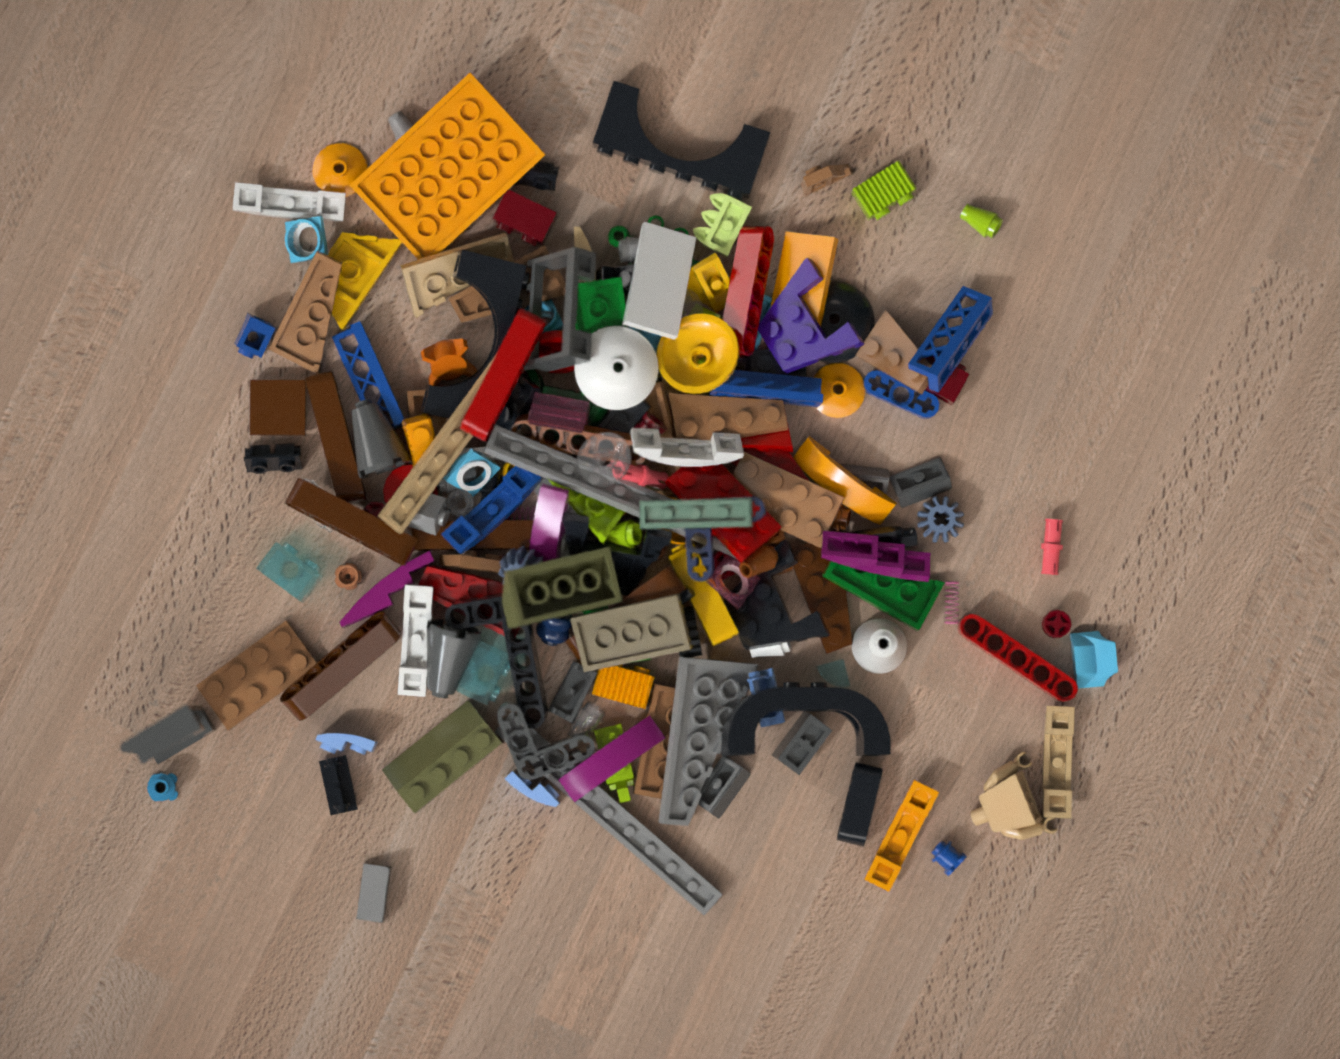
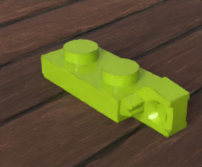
M621 724L594 730L598 749H602L623 734ZM631 763L606 780L610 791L617 789L620 803L631 801L628 786L634 785Z

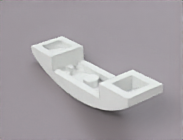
M235 182L233 211L289 219L323 216V221H343L346 193L279 189Z
M631 428L630 431L634 452L649 460L663 464L685 467L711 466L743 458L744 455L740 434L713 433L711 440L660 438L659 429Z
M405 584L398 695L426 697V626L428 620L432 619L433 586Z

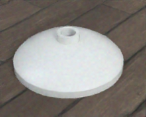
M610 326L592 334L591 360L574 365L575 378L582 393L592 403L605 409L623 410L639 404L650 394L658 376V360L652 345L642 334L631 328ZM615 362H620L623 365L622 372L617 373L613 370Z

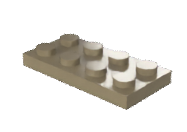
M679 593L570 618L584 672L677 653L692 648Z

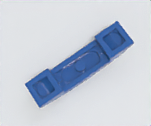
M514 466L502 477L503 482L465 517L461 515L441 535L460 554H463L505 521L532 493L542 478L537 474Z

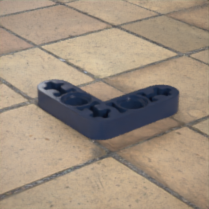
M753 496L734 497L752 498L755 505L760 506V511L755 513L753 522L764 518L767 508L762 499ZM685 528L688 574L695 581H708L712 578L715 570L712 528ZM697 533L704 534L707 539V544L702 549H696L692 544V538ZM708 552V558L702 557V564L708 566V571L703 572V577H700L698 572H694V567L699 566V557L693 558V553L702 554Z

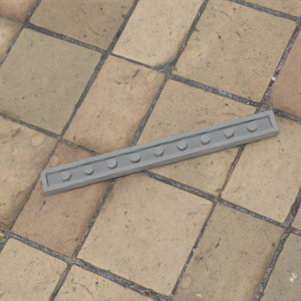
M497 425L494 426L484 451L486 454L639 518L640 501L674 500L633 482L616 479L612 473ZM685 528L668 529L685 536ZM697 533L692 538L696 542L704 545L707 544L706 536L702 533ZM713 534V549L735 557Z
M511 712L507 717L512 727L511 729H506L508 733L514 728L524 727L522 723L518 726L516 725L514 720L516 713ZM499 726L495 733L506 742L502 729ZM529 729L537 749L550 744L534 729ZM518 733L512 738V744L516 748H523L528 742V738L522 733ZM557 749L551 750L548 754L549 761L554 764L560 763L564 758V755ZM543 754L538 755L540 761L536 763H531L530 760H527L534 767L542 763L543 769L547 768ZM574 764L544 775L572 800L559 779L576 767ZM599 786L575 802L704 916L723 895Z

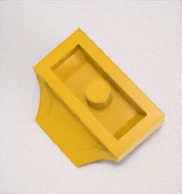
M713 253L691 268L687 285V292L691 300L708 305L715 313L725 308L730 282L716 253Z

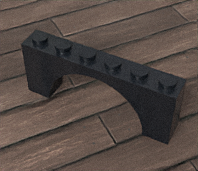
M613 81L593 140V148L597 149V153L606 157H612L613 154L623 157V162L638 166L639 163L648 165L649 170L657 174L664 175L665 171L675 174V179L685 183H690L691 180L702 183V188L712 192H716L717 189L728 192L727 195L740 201L743 200V197L750 198L771 132L744 124L737 139L720 154L698 161L676 159L657 149L644 134L637 113L640 89Z
M458 250L452 277L471 285L486 301L494 322L493 344L484 364L469 378L448 386L426 385L420 412L449 419L492 361L511 327L515 315L522 308L523 300L519 299L521 288H526L529 273L525 272L526 265L466 250Z

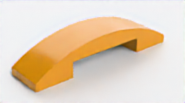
M809 436L793 457L796 463L819 486L845 497L842 504L864 518L881 525L897 503L877 487L871 489L832 459L829 456L831 454L829 450Z
M913 780L876 852L864 880L890 892L902 868V864L939 794L938 791Z

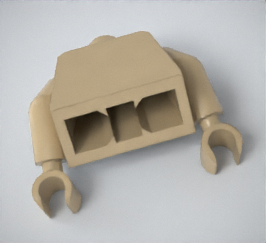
M1026 752L1019 753L1014 758V762L1009 761L995 769L983 785L984 793L979 796L982 807L970 812L972 821L976 826L989 822L993 832H1001L1005 837L1019 840L1039 836L1042 832L1049 834L1057 832L1058 828L1047 829V822L1055 818L1041 817L1023 771L1018 772V769L1025 770L1032 765V762L1022 765L1019 761L1020 757L1025 755Z

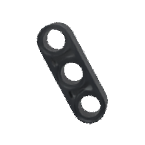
M855 762L838 829V841L864 847L883 768Z

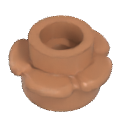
M346 563L344 566L340 565L335 571V583L340 588L353 590L361 582V571L357 570V566L353 563ZM346 574H350L351 578L346 579Z

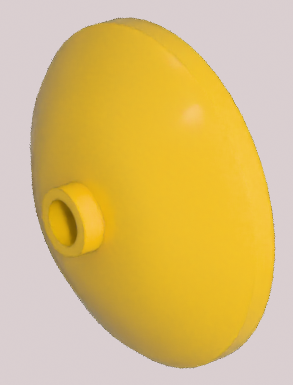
M709 314L685 316L681 318L678 337L675 340L661 337L656 354L658 368L666 382L679 391L692 394L711 391L722 385L735 370L739 358L738 340L731 327L716 316ZM700 358H706L704 363H698Z

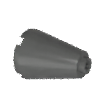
M366 399L356 403V409H353L351 413L359 478H368L369 473L372 472L379 475L406 465L405 462H412L409 452L378 402L372 403L371 399Z
M430 619L426 626L427 688L432 691V695L435 697L448 698V695L455 694L481 639L482 632H479V629L476 627L454 629L447 623L443 625L444 619Z

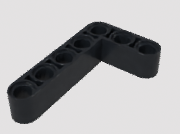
M503 593L454 602L445 613L446 623L454 629L502 622L517 704L523 712L528 728L535 729L540 727L548 716V706L532 623L519 626L524 629L525 638L518 639L513 635V628L508 629L502 604ZM480 605H490L493 609V615H483L480 611ZM455 608H460L465 612L466 619L464 621H459L454 617L453 610ZM518 654L528 655L531 664L528 666L521 665L517 660ZM524 681L533 682L536 691L534 693L526 692L523 689L522 683ZM528 709H537L541 714V719H531L528 716Z

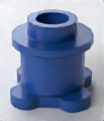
M942 840L931 851L934 855L931 861L939 863L945 869L944 873L949 876L967 856L963 852L960 854L951 845V840L947 843Z

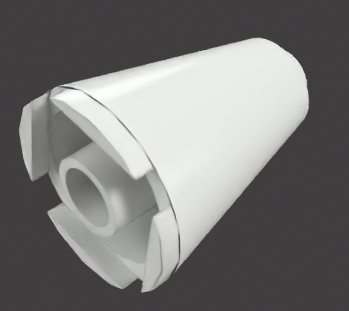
M876 618L866 621L856 630L852 639V653L856 662L863 669L871 673L883 674L896 669L906 655L907 641L902 629L887 619ZM881 638L887 643L886 649H881L878 646V641Z

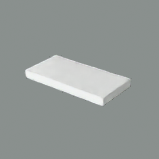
M648 222L642 224L623 325L673 340L678 337L696 237Z

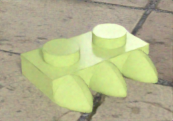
M726 194L710 195V200L720 211H703L701 215L711 228L697 227L693 229V232L703 246L728 257L752 207Z

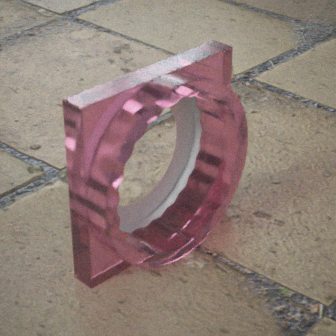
M726 554L715 569L712 578L706 583L739 609L746 598L753 592L760 578L757 575L750 578L742 576L739 571L741 563L735 557ZM730 570L740 576L742 588L738 593H732L725 587L721 579L723 572Z

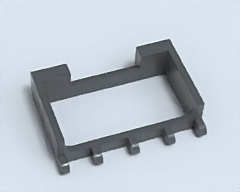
M572 247L528 260L527 267L532 268L531 283L526 286V291L530 292V306L527 311L541 317L544 270L554 271L565 267L567 269L562 352L539 358L540 342L538 340L524 370L538 369L550 372L589 362L591 360L592 334L576 330L579 280L586 282L595 280L596 253Z
M186 704L122 742L120 750L123 753H136L142 764L152 758L155 759L157 764H160L216 729L202 706Z

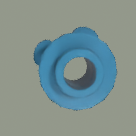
M162 773L152 775L147 785L148 794L154 801L175 800L178 797L175 783L178 781L177 776L173 773L168 775ZM161 782L166 785V789L162 793L158 790V785Z

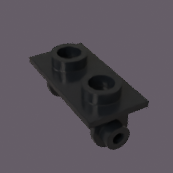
M539 161L534 165V169L531 168L514 185L535 187L538 190L555 191L559 167L554 166V163Z
M295 443L276 444V453H271L270 444L250 445V448H245L244 462L246 470L255 474H263L267 471L292 472L294 470H301V445H295Z
M344 755L319 761L330 815L358 810L347 756Z

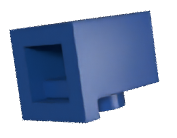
M247 313L234 344L236 347H239L238 352L252 359L254 355L262 358L276 328L272 323ZM256 332L258 335L257 339L254 341L248 340V334Z

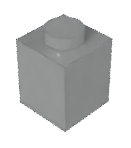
M431 493L408 526L437 535L441 526L444 527L447 524L450 512L447 510L446 498Z

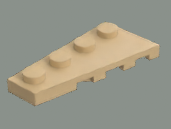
M506 233L494 235L400 265L415 318L423 315V311L433 305L438 306L445 302V298L455 292H461L470 287L466 282L452 277L458 250H466L510 262L514 261Z

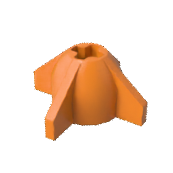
M463 338L445 339L421 351L422 360L430 363L429 385L437 386L441 380H453L462 374L470 377L477 372L476 367L465 358L464 352L468 349L467 340Z

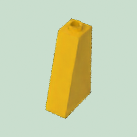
M686 544L673 548L671 550L673 554L669 556V560L687 588L691 587L695 592V596L690 599V602L712 647L738 635L739 632L712 579L700 582L693 580L689 576ZM693 553V558L699 557V566L694 567V572H698L700 577H703V572L707 570L702 564L699 554Z

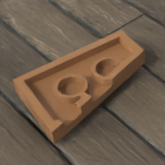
M885 309L864 341L865 344L856 353V356L922 395L929 385L928 377L908 368V363L918 348L895 321L893 316ZM922 358L919 362L929 368L932 366L926 358Z

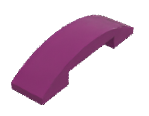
M649 715L565 774L559 781L575 803L639 756L663 741L665 736Z

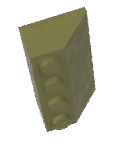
M610 547L508 570L504 574L502 604L508 629L622 602Z
M468 700L383 768L382 771L414 813H418L501 746L503 742Z

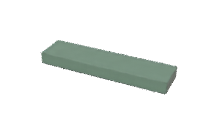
M752 498L640 501V529L753 527Z

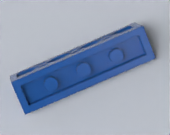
M962 286L910 360L908 368L927 376L929 389L940 392L993 315L992 297ZM965 297L977 301L971 307L962 308L961 302ZM961 317L963 321L961 325L948 327L947 322L949 319ZM948 337L949 342L947 345L935 348L933 343L935 339ZM934 356L935 362L931 368L919 363L922 358Z
M361 321L350 325V329L332 336L360 401L366 400L364 393L368 384L377 387L381 394L378 404L381 405L382 400H384L387 408L380 407L383 411L389 412L393 420L391 425L394 430L402 427L401 422L405 418ZM354 334L358 342L355 354L344 351L340 340ZM360 350L362 351L364 358L358 356ZM347 356L353 357L351 364L349 363ZM357 359L368 364L369 372L366 379L356 376L353 372ZM371 375L373 376L376 383L369 381ZM357 380L364 382L362 390Z
M734 370L732 375L722 385L709 391V396L783 400V404L818 408L823 402V394H821L822 379Z

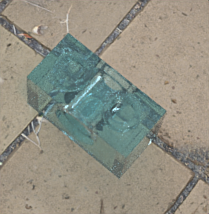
M275 542L256 569L303 603L323 577L318 573L320 567L308 558L303 562L296 557L299 551L287 542H284L283 545ZM289 563H296L298 566V573L293 578H287L284 573L285 566Z
M479 641L456 691L485 705H488L490 701L495 702L502 688L498 686L499 680L502 675L507 677L511 669L508 653ZM489 666L493 669L494 677L491 681L482 682L480 680L479 671L482 667Z

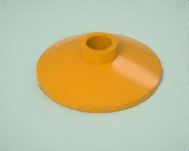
M335 143L322 149L316 156L313 164V177L317 186L322 191L346 193L345 197L356 193L350 185L368 167L363 154L357 148L345 143ZM337 164L344 165L342 173L334 171Z
M832 363L824 366L815 374L814 378L822 379L821 394H823V402L817 408L821 413L832 418H843L859 409L865 397L863 378L856 369L847 364ZM839 384L843 387L844 391L841 394H836L833 391V387Z

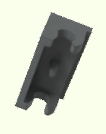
M573 661L548 711L573 723L597 677V673L594 671L584 672L583 666Z
M803 711L771 756L800 775L832 730L810 713Z

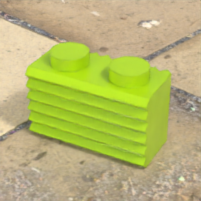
M897 161L853 188L851 194L866 218L870 220L875 217L878 221L891 212L889 210L891 206L896 203L903 206L914 198L912 193L917 188L900 161Z

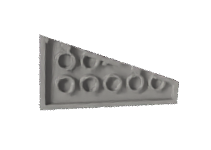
M679 656L659 823L689 825L702 796L701 790L707 777H710L713 771L712 764L716 755L721 752V739L725 722L741 698L745 697L748 691V673L756 672L758 664Z

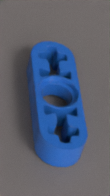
M871 371L864 379L863 385L867 394L922 419L932 418L939 410L937 397L927 391H924L922 395L919 394L916 400L925 402L926 399H930V405L934 407L933 411L928 410L926 413H923L922 406L916 403L913 408L909 407L908 405L914 398V392H918L881 371ZM878 376L881 378L880 383L887 387L889 381L893 382L894 385L890 388L888 397L883 395L886 391L883 388L878 387L876 391L872 390V384L868 382L869 379L874 380ZM898 387L906 388L909 392L908 400L905 402L896 401L893 396L894 390Z

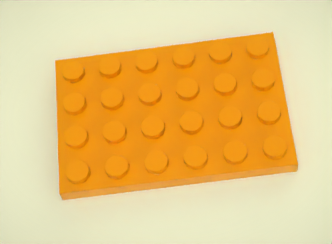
M470 72L350 186L419 260L441 253L537 164L546 153Z

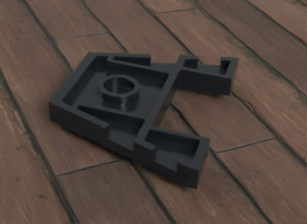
M564 513L563 524L566 531L569 555L572 556L610 547L621 595L628 596L646 574V569L649 565L658 559L660 551L665 545L668 546L672 539L671 531L646 529L641 549L587 540L585 537L589 526V517Z
M786 539L774 548L778 554V562L774 569L747 578L748 590L741 598L729 599L725 597L723 599L729 615L739 632L738 636L741 643L747 650L781 645V643L800 642L806 641L809 638H825L830 636L822 615L818 611L795 623L791 619L774 580V575L798 563L792 547ZM742 581L729 594L738 593L742 588Z

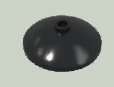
M830 281L821 324L823 332L828 338L849 322L853 324L864 342L875 324L870 302L856 287L841 281ZM831 315H837L839 317V323H830L829 317ZM860 347L844 350L839 355H831L819 361L841 363L856 357Z

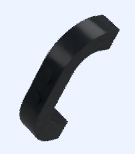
M783 682V687L768 688L747 696L729 714L721 739V756L754 755L757 726L760 720L769 712L826 711L839 713L852 724L856 735V756L891 755L889 729L884 716L877 706L864 695L851 689L827 687V682H811L810 687H800V682Z

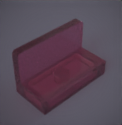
M535 392L528 423L582 433L585 424L588 425L590 402Z

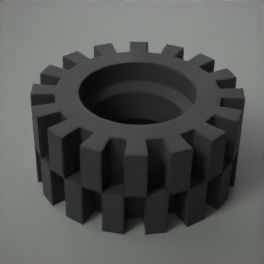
M693 606L685 607L683 612L692 648L679 652V656H701L702 650Z

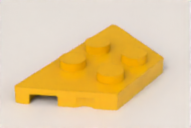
M342 232L328 252V256L343 263L332 310L333 317L343 331L403 244L399 239L377 238V236H361Z

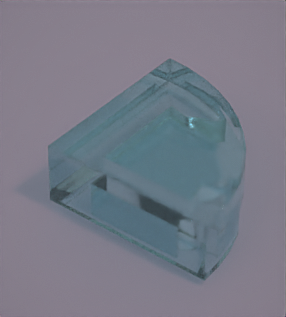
M844 659L816 666L820 676L828 683L838 687L850 686Z

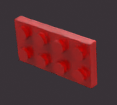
M722 464L700 467L682 466L667 478L665 482L680 500L752 496ZM752 501L753 517H755V513L760 511V506H756L754 501ZM766 511L763 519L753 522V527L712 528V532L736 559L742 563L776 535L782 526Z

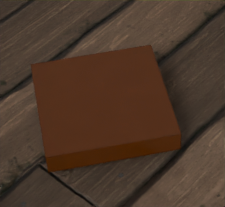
M250 380V436H306V380Z

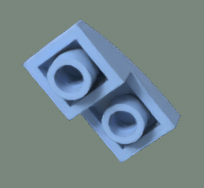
M326 733L316 737V740L321 742L320 748L333 754L337 750L344 751L347 742L352 743L350 749L365 755L367 750L374 752L378 743L365 737L343 733Z
M512 771L505 778L519 792L539 803L557 807L560 804L557 800L560 795L549 783L545 787L540 783L531 790L529 786L532 782L521 777L519 773L516 774Z

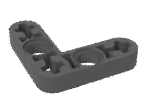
M509 701L501 704L498 708V722L518 773L524 779L533 780L586 760L594 753V741L586 733H577L537 749L520 706L515 702ZM510 708L512 712L517 711L518 714L514 715L515 723L517 726L522 723L524 727L514 728L508 733L506 729H511L512 727L508 718H502L505 715V709ZM518 733L526 735L528 738L526 746L523 748L513 746L512 738ZM581 739L584 743H590L586 747L587 751L585 753H582L580 749L572 751L574 757L569 759L568 751L564 745L569 744L570 749L578 746L577 741ZM559 749L564 753V758L560 763L554 764L549 761L548 754L551 750ZM543 754L547 768L543 769L541 763L534 767L533 773H529L528 769H522L525 767L526 760L536 763L540 761L538 755Z

